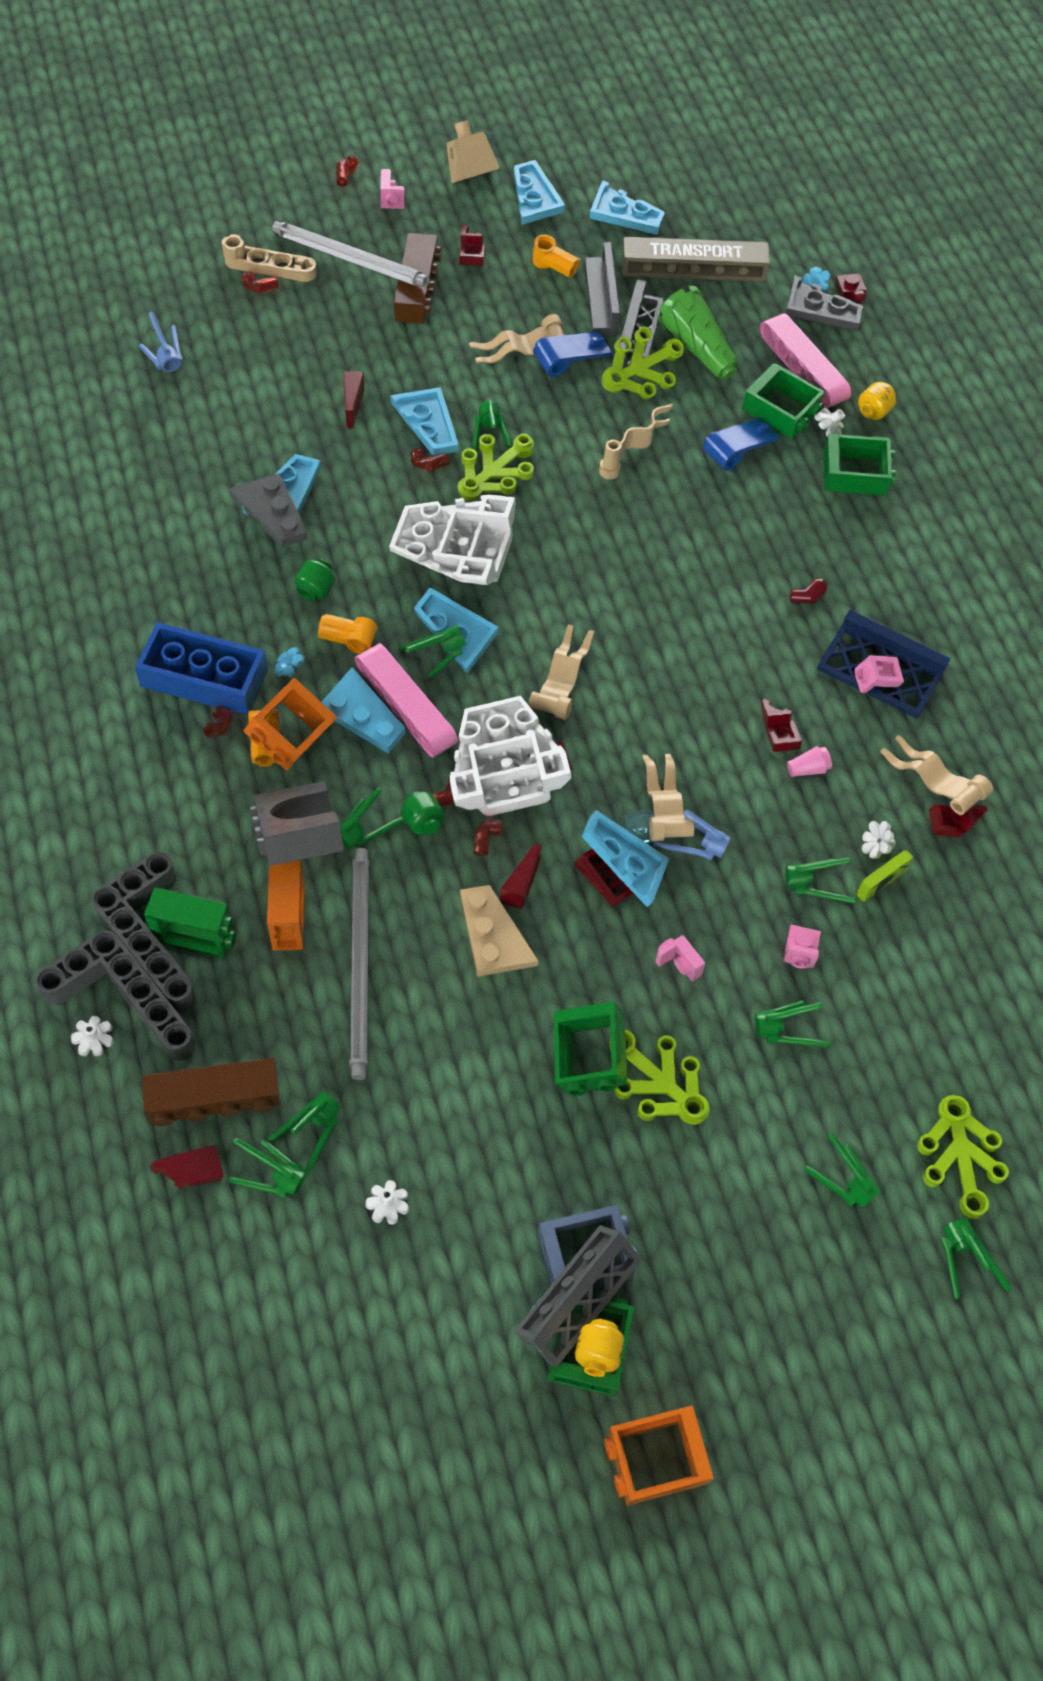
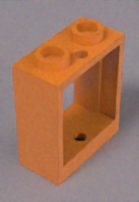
M293 678L253 717L243 732L249 736L254 744L259 745L270 755L276 764L281 765L288 771L337 719V716L297 679ZM281 702L313 730V733L297 749L265 720Z
M302 860L269 866L267 926L272 950H304L305 879Z
M693 1405L611 1426L608 1431L609 1438L604 1439L607 1457L609 1461L615 1460L618 1474L614 1475L618 1497H625L627 1506L707 1485L714 1479ZM677 1424L692 1476L635 1491L621 1439Z

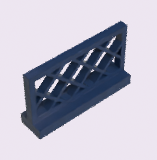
M850 609L845 616L842 626L818 664L817 670L859 690L858 682L852 671H855V668L860 663L850 665L846 654L860 651L864 661L868 657L865 649L875 647L881 651L882 656L897 657L906 663L908 669L901 671L902 676L910 675L914 687L900 690V687H894L895 692L886 694L880 691L879 686H874L866 694L918 719L939 680L946 671L951 658ZM844 633L854 637L858 645L844 648L841 641ZM841 655L845 667L835 669L827 665V662L830 658ZM926 672L934 676L931 683L919 685L916 674ZM917 693L920 701L918 707L914 708L906 704L903 696Z

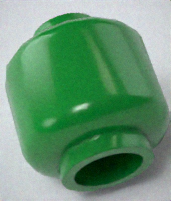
M320 558L317 561L311 559L305 561L295 576L296 591L310 601L325 598L335 583V575L331 570V564Z
M429 792L411 793L406 797L401 808L403 819L411 831L417 835L435 833L445 819V812L435 796Z

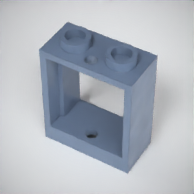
M618 1205L539 1223L538 1236L551 1285L565 1269L556 1233L610 1221L612 1229L621 1232L628 1241L626 1236L630 1234L628 1219L625 1214L620 1215ZM620 1250L619 1255L623 1265L628 1257ZM622 1265L614 1266V1270L620 1269ZM636 1268L626 1280L633 1279ZM604 1277L598 1278L593 1284V1288L604 1286Z

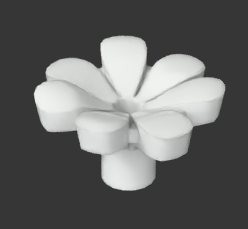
M823 408L815 414L814 417L819 421V427L822 430L827 429L826 436H828V433L842 434L841 430L844 425L841 420L845 417L842 410L838 409L834 413H830L827 408Z
M875 821L870 822L869 829L871 833L866 831L863 834V841L868 843L862 845V851L865 854H870V858L878 859L882 853L889 854L895 847L896 842L894 840V833L890 831L891 825L882 821L879 825Z
M92 1016L89 1023L80 1020L76 1024L78 1032L71 1035L72 1044H80L78 1053L81 1056L88 1055L90 1050H92L94 1056H100L104 1052L102 1045L111 1047L114 1044V1038L107 1034L112 1031V1025L108 1021L101 1023V1019L97 1016Z
M391 1180L386 1182L385 1188L375 1185L371 1189V1194L374 1197L367 1198L365 1202L367 1209H375L372 1219L376 1223H380L385 1216L389 1224H396L398 1222L397 1213L407 1214L409 1211V1206L405 1202L408 1199L407 1191L405 1189L396 1190V1183Z

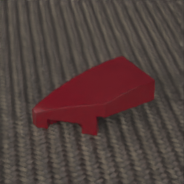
M462 225L459 265L483 266L485 252L483 235L479 232L471 233L469 232V226Z
M762 700L761 709L772 751L801 749L802 740L795 722L791 720L792 711L786 708L782 711L770 706L771 701Z
M934 804L929 809L933 835L961 837L988 811L987 806L974 804L963 815H959L950 806Z
M216 1145L169 1156L152 1162L150 1166L152 1172L156 1174L160 1172L176 1182L174 1185L181 1190L184 1185L190 1187L221 1181L224 1176Z

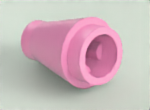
M816 746L795 759L787 761V768L792 778L825 774L826 770L832 769V761L826 747L819 748Z

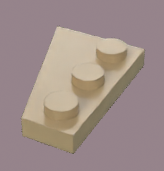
M490 885L460 890V899L477 977L538 966V959Z

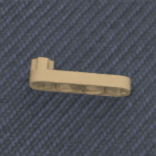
M231 234L222 240L224 262L229 268L303 282L312 281L317 276L316 262L310 257L245 246L244 240L236 234ZM255 259H263V260H264L263 262H260V263H255V262H253V260H255ZM279 263H286V264H288V265L285 266V267H278V266H276V265L279 264Z

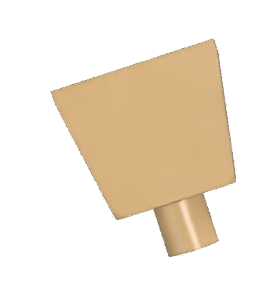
M468 120L454 124L458 139L447 142L452 183L500 169L483 131L471 134Z

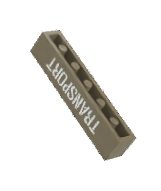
M624 237L622 276L766 282L770 264L768 242Z

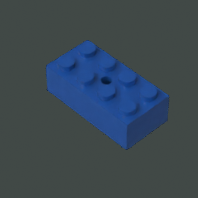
M159 622L156 623L135 666L140 687L248 715L268 671L265 650Z

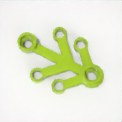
M643 326L635 332L634 337L636 341L630 366L622 369L624 357L631 349L632 343L627 337H621L615 342L614 348L616 351L612 367L607 368L602 374V385L607 391L617 393L625 389L640 395L644 400H649L656 394V387L651 382L659 384L663 389H670L675 385L676 377L673 373L665 372L661 374L648 368L665 359L668 361L677 360L684 352L683 343L675 338L669 339L662 346L661 350L643 358L645 345L652 337L651 330ZM640 332L646 335V339L641 337ZM620 342L626 345V349L620 346ZM672 345L676 347L677 351L672 348ZM612 375L617 378L618 382L612 379ZM635 375L651 382L641 385L628 378ZM665 377L670 380V384L665 382ZM645 388L650 390V395L645 392Z
M490 434L482 435L479 439V448L482 450L483 471L475 477L474 465L477 463V452L471 448L463 450L461 461L465 468V478L461 479L458 483V493L468 502L478 500L483 493L513 494L516 491V480L514 478L522 480L531 479L534 473V466L529 462H522L518 468L504 467L517 457H530L534 452L533 439L528 434L518 435L514 439L513 446L493 462L495 438ZM502 478L500 483L487 482L490 479Z
M625 1030L626 1058L650 1080H630L627 1078V1086L630 1090L624 1093L617 1086L614 1090L616 1097L625 1100L630 1098L632 1094H667L675 1102L655 1103L651 1099H644L639 1104L638 1116L644 1121H651L656 1116H679L682 1121L690 1125L703 1123L709 1115L710 1107L706 1098L699 1094L698 1072L700 1062L693 1056H687L681 1062L680 1072L685 1077V1093L676 1085L675 1039L669 1035L661 1036L658 1039L656 1050L661 1055V1071L635 1048L636 1040L634 1035L630 1031ZM610 1038V1043H609L610 1051H611V1038ZM667 1042L672 1048L665 1050L661 1047V1044ZM691 1063L695 1066V1070L688 1071L684 1065ZM650 1106L653 1109V1113H644L642 1107ZM695 1106L698 1109V1113L691 1114L687 1107Z
M950 1095L943 1098L939 1103L938 1114L940 1119L929 1133L922 1135L917 1142L918 1151L925 1156H930L938 1149V1140L951 1128L953 1141L934 1165H930L924 1171L923 1181L930 1187L939 1186L945 1179V1172L957 1159L964 1194L959 1201V1207L966 1217L977 1219L988 1210L989 1200L983 1192L977 1190L971 1159L986 1170L987 1178L995 1184L1002 1183L1008 1177L1009 1169L1004 1163L995 1161L968 1140L965 1128L980 1138L982 1149L990 1153L997 1151L1002 1145L1001 1135L996 1131L989 1130L972 1117L970 1106L963 1097ZM949 1108L955 1109L958 1112V1116H953L949 1112ZM986 1137L993 1138L996 1142V1145H990L987 1142ZM923 1141H930L933 1149L926 1148ZM993 1168L999 1169L1002 1172V1177H997L993 1173ZM929 1172L937 1173L939 1180L931 1179ZM967 1202L975 1203L977 1211L969 1209Z

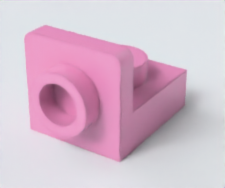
M381 169V208L404 209L405 188L403 186H395V180H391V169Z
M869 655L855 668V677L861 693H867L874 686L899 687L904 682L897 657Z
M790 925L783 962L791 963L796 968H814L819 957L818 946L821 931Z
M684 935L675 940L670 938L659 946L656 963L659 967L674 958V964L678 971L683 975L686 974L692 982L702 976L705 962Z

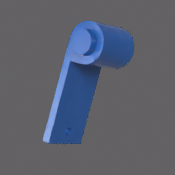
M599 332L543 337L536 342L533 349L534 355L550 377H557L563 374L571 361L610 357L613 353Z
M761 418L717 432H711L704 440L703 449L725 471H729L737 466L745 451L779 441L781 436L770 427L769 422H764Z

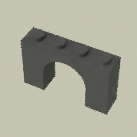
M324 781L253 795L255 805L250 806L254 829L260 855H267L269 866L344 851L339 821L335 811L331 812L328 791Z

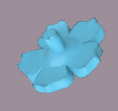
M814 267L810 269V274H805L802 282L811 287L816 284L822 287V292L826 293L829 289L827 283L830 282L831 274L827 270L822 272L821 268Z
M297 647L290 648L288 652H283L276 660L278 663L275 665V674L278 677L283 675L291 678L296 674V670L300 665L305 662V657L299 652Z

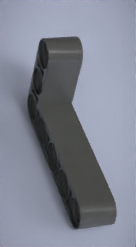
M154 852L98 888L92 896V903L100 921L107 930L119 937L178 1013L189 1011L196 1002L192 983L135 912L149 902L154 887L167 890L176 881V873L170 856L164 852ZM159 869H166L162 873H155ZM133 886H140L136 890H129ZM114 903L109 908H103L105 904ZM132 924L128 929H120L123 925ZM142 946H150V948L144 952L138 951V949ZM160 968H168L163 974H155ZM176 991H186V993L180 997L173 996V994Z
M101 931L42 969L36 977V985L44 1001L50 1005H60L107 975L169 1057L182 1061L188 1059L194 1053L195 1042L188 1025L119 937L111 931ZM105 948H114L111 952L101 953ZM87 965L84 970L75 971L78 966ZM125 969L131 970V972L125 976L119 975V973ZM60 983L56 988L48 989L51 984ZM149 992V995L143 999L136 998L139 993ZM159 1015H168L167 1018L161 1022L154 1021V1019ZM186 1038L182 1044L172 1045L175 1039Z

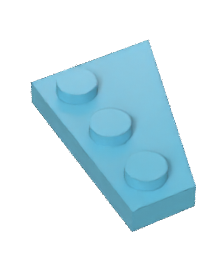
M441 387L390 395L391 404L433 456L458 452V441Z
M353 667L322 701L337 716L336 723L388 754L405 735V727Z

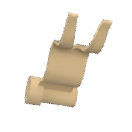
M548 315L542 320V327L536 328L525 335H518L514 331L505 330L488 343L470 342V348L490 351L503 342L509 341L496 354L489 357L475 358L476 363L494 364L512 351H519L524 355H534L533 349L540 338L565 335L562 330L563 323L559 315Z
M673 404L655 408L651 414V424L649 427H632L626 430L621 442L617 440L607 441L604 458L600 462L599 474L605 479L617 478L620 473V461L625 450L649 447L652 442L654 428L666 426L670 419L655 421L654 417L671 410Z
M569 624L561 646L554 652L546 682L542 686L540 693L534 691L531 693L528 703L532 709L554 714L555 718L565 721L568 719L572 707V699L568 697L575 686L580 663L589 651L595 632L589 630L580 649L567 656L570 650L573 625Z
M900 735L895 740L901 746L904 753L911 759H922L924 761L904 762L896 758L885 748L880 751L895 768L915 770L932 792L951 798V808L959 815H963L979 800H984L993 792L992 783L985 776L976 775L971 780L956 776L945 768L937 754L929 750L922 752L914 750Z
M665 754L664 790L662 791L659 786L654 761L648 755H642L646 766L648 796L652 797L654 817H650L649 820L650 840L664 841V838L693 837L694 822L692 819H685L682 795L677 792L675 763L671 754Z

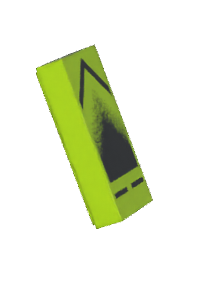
M903 850L863 879L857 891V896L864 903L905 873L913 856L907 850Z

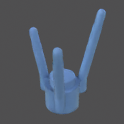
M149 312L162 346L157 350V358L143 344H140L139 347L155 364L157 370L162 369L165 372L176 371L184 361L180 354L176 326H171L173 348L166 343L154 313Z
M685 810V819H692L694 827L705 834L700 844L705 847V850L658 841L653 842L654 847L702 856L711 861L714 855L719 858L722 857L731 837L715 829L691 811Z

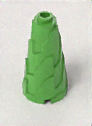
M688 286L690 291L687 293L683 288L678 290L663 303L659 309L663 315H657V320L664 329H667L689 351L699 358L714 376L730 379L737 372L738 363L735 359L736 356L726 342L725 336L715 321V317L703 299L704 295L696 286Z

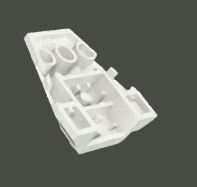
M482 495L481 501L465 503L464 498L455 499V505L440 506L438 501L404 507L389 546L391 552L460 582L489 585L492 582L498 581L512 542L513 532L511 526L515 516V497Z
M521 696L464 710L459 733L460 746L459 750L455 751L454 756L456 762L455 769L450 774V784L455 806L468 810L478 808L487 816L547 803L551 799L550 791L561 789L572 778L565 750L561 745L557 746L552 740V734L548 729H543L539 724L537 715Z

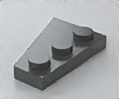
M795 275L786 311L789 317L858 331L863 306L837 294L833 296L822 292V287L816 284L811 287L802 282L803 278Z
M280 473L228 489L230 497L235 502L238 501L250 516L253 515L261 523L262 528L280 546L284 547L308 539L307 531Z

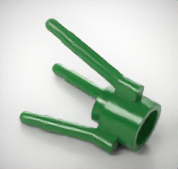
M492 400L484 401L479 406V415L475 417L476 425L471 449L475 451L477 449L481 425L493 429L499 425L507 447L511 448L512 443L504 424V418L500 415L498 403Z
M455 625L443 632L399 646L398 650H406L407 653L438 642L441 643L445 652L451 650L452 653L427 675L428 679H431L454 658L462 655L461 647L467 644L458 626Z
M376 788L366 801L364 798L360 799L340 825L344 848L348 850L353 846L362 848L367 842L405 821L401 816L363 837L362 833L365 829L358 820L376 800L382 791L381 788Z
M850 858L786 865V885L788 889L795 888L796 895L807 894L841 902L856 903V899L853 897L806 888L807 884L813 883V870L849 864L851 862Z
M801 1000L772 1010L761 1011L754 1015L757 1035L759 1038L766 1037L767 1044L780 1042L816 1047L831 1046L829 1041L778 1035L779 1032L784 1031V1018L821 1009L823 1004L820 1002L805 1005V1001Z
M321 1092L315 1100H311L304 1109L269 1136L268 1140L270 1142L275 1141L290 1128H292L291 1133L296 1134L309 1121L318 1127L325 1124L326 1127L304 1170L307 1172V1178L315 1166L332 1129L339 1122L335 1115L340 1110V1106L330 1095Z
M830 1132L828 1138L856 1176L846 1185L850 1192L848 1193L810 1166H806L805 1171L841 1196L850 1207L857 1203L863 1208L881 1190L868 1175L850 1145L845 1144L843 1147L837 1137Z
M234 1138V1144L276 1170L272 1181L277 1184L274 1186L237 1177H230L229 1181L231 1183L274 1193L283 1199L287 1193L293 1196L298 1193L307 1175V1172L302 1170V1166L293 1162L265 1139L261 1141V1144L282 1162L281 1164L241 1139Z
M968 1218L955 1220L943 1228L947 1237L942 1238L941 1242L946 1252L955 1299H959L961 1295L953 1248H956L958 1253L972 1250L983 1269L986 1271L991 1269L1007 1292L1011 1291V1286L979 1240Z

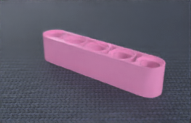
M782 313L760 324V334L763 340L790 371L825 392L822 400L824 408H830L851 397V388L847 380L787 314Z
M381 643L355 657V663L360 673L430 757L433 758L458 743L457 735L452 726Z

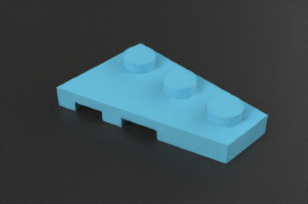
M535 160L514 166V180L522 225L565 212V204Z
M602 181L590 210L589 219L658 235L664 220V211L643 200L635 201L627 197V192L621 189L617 192L609 188V183Z
M295 454L276 474L280 473L300 515L321 469V462L318 459Z
M432 588L428 589L414 607L416 615L433 635L455 625L458 626L467 645L461 647L463 654L454 659L467 674L499 633L498 626Z
M596 810L590 816L581 837L643 904L648 907L654 901L669 858Z

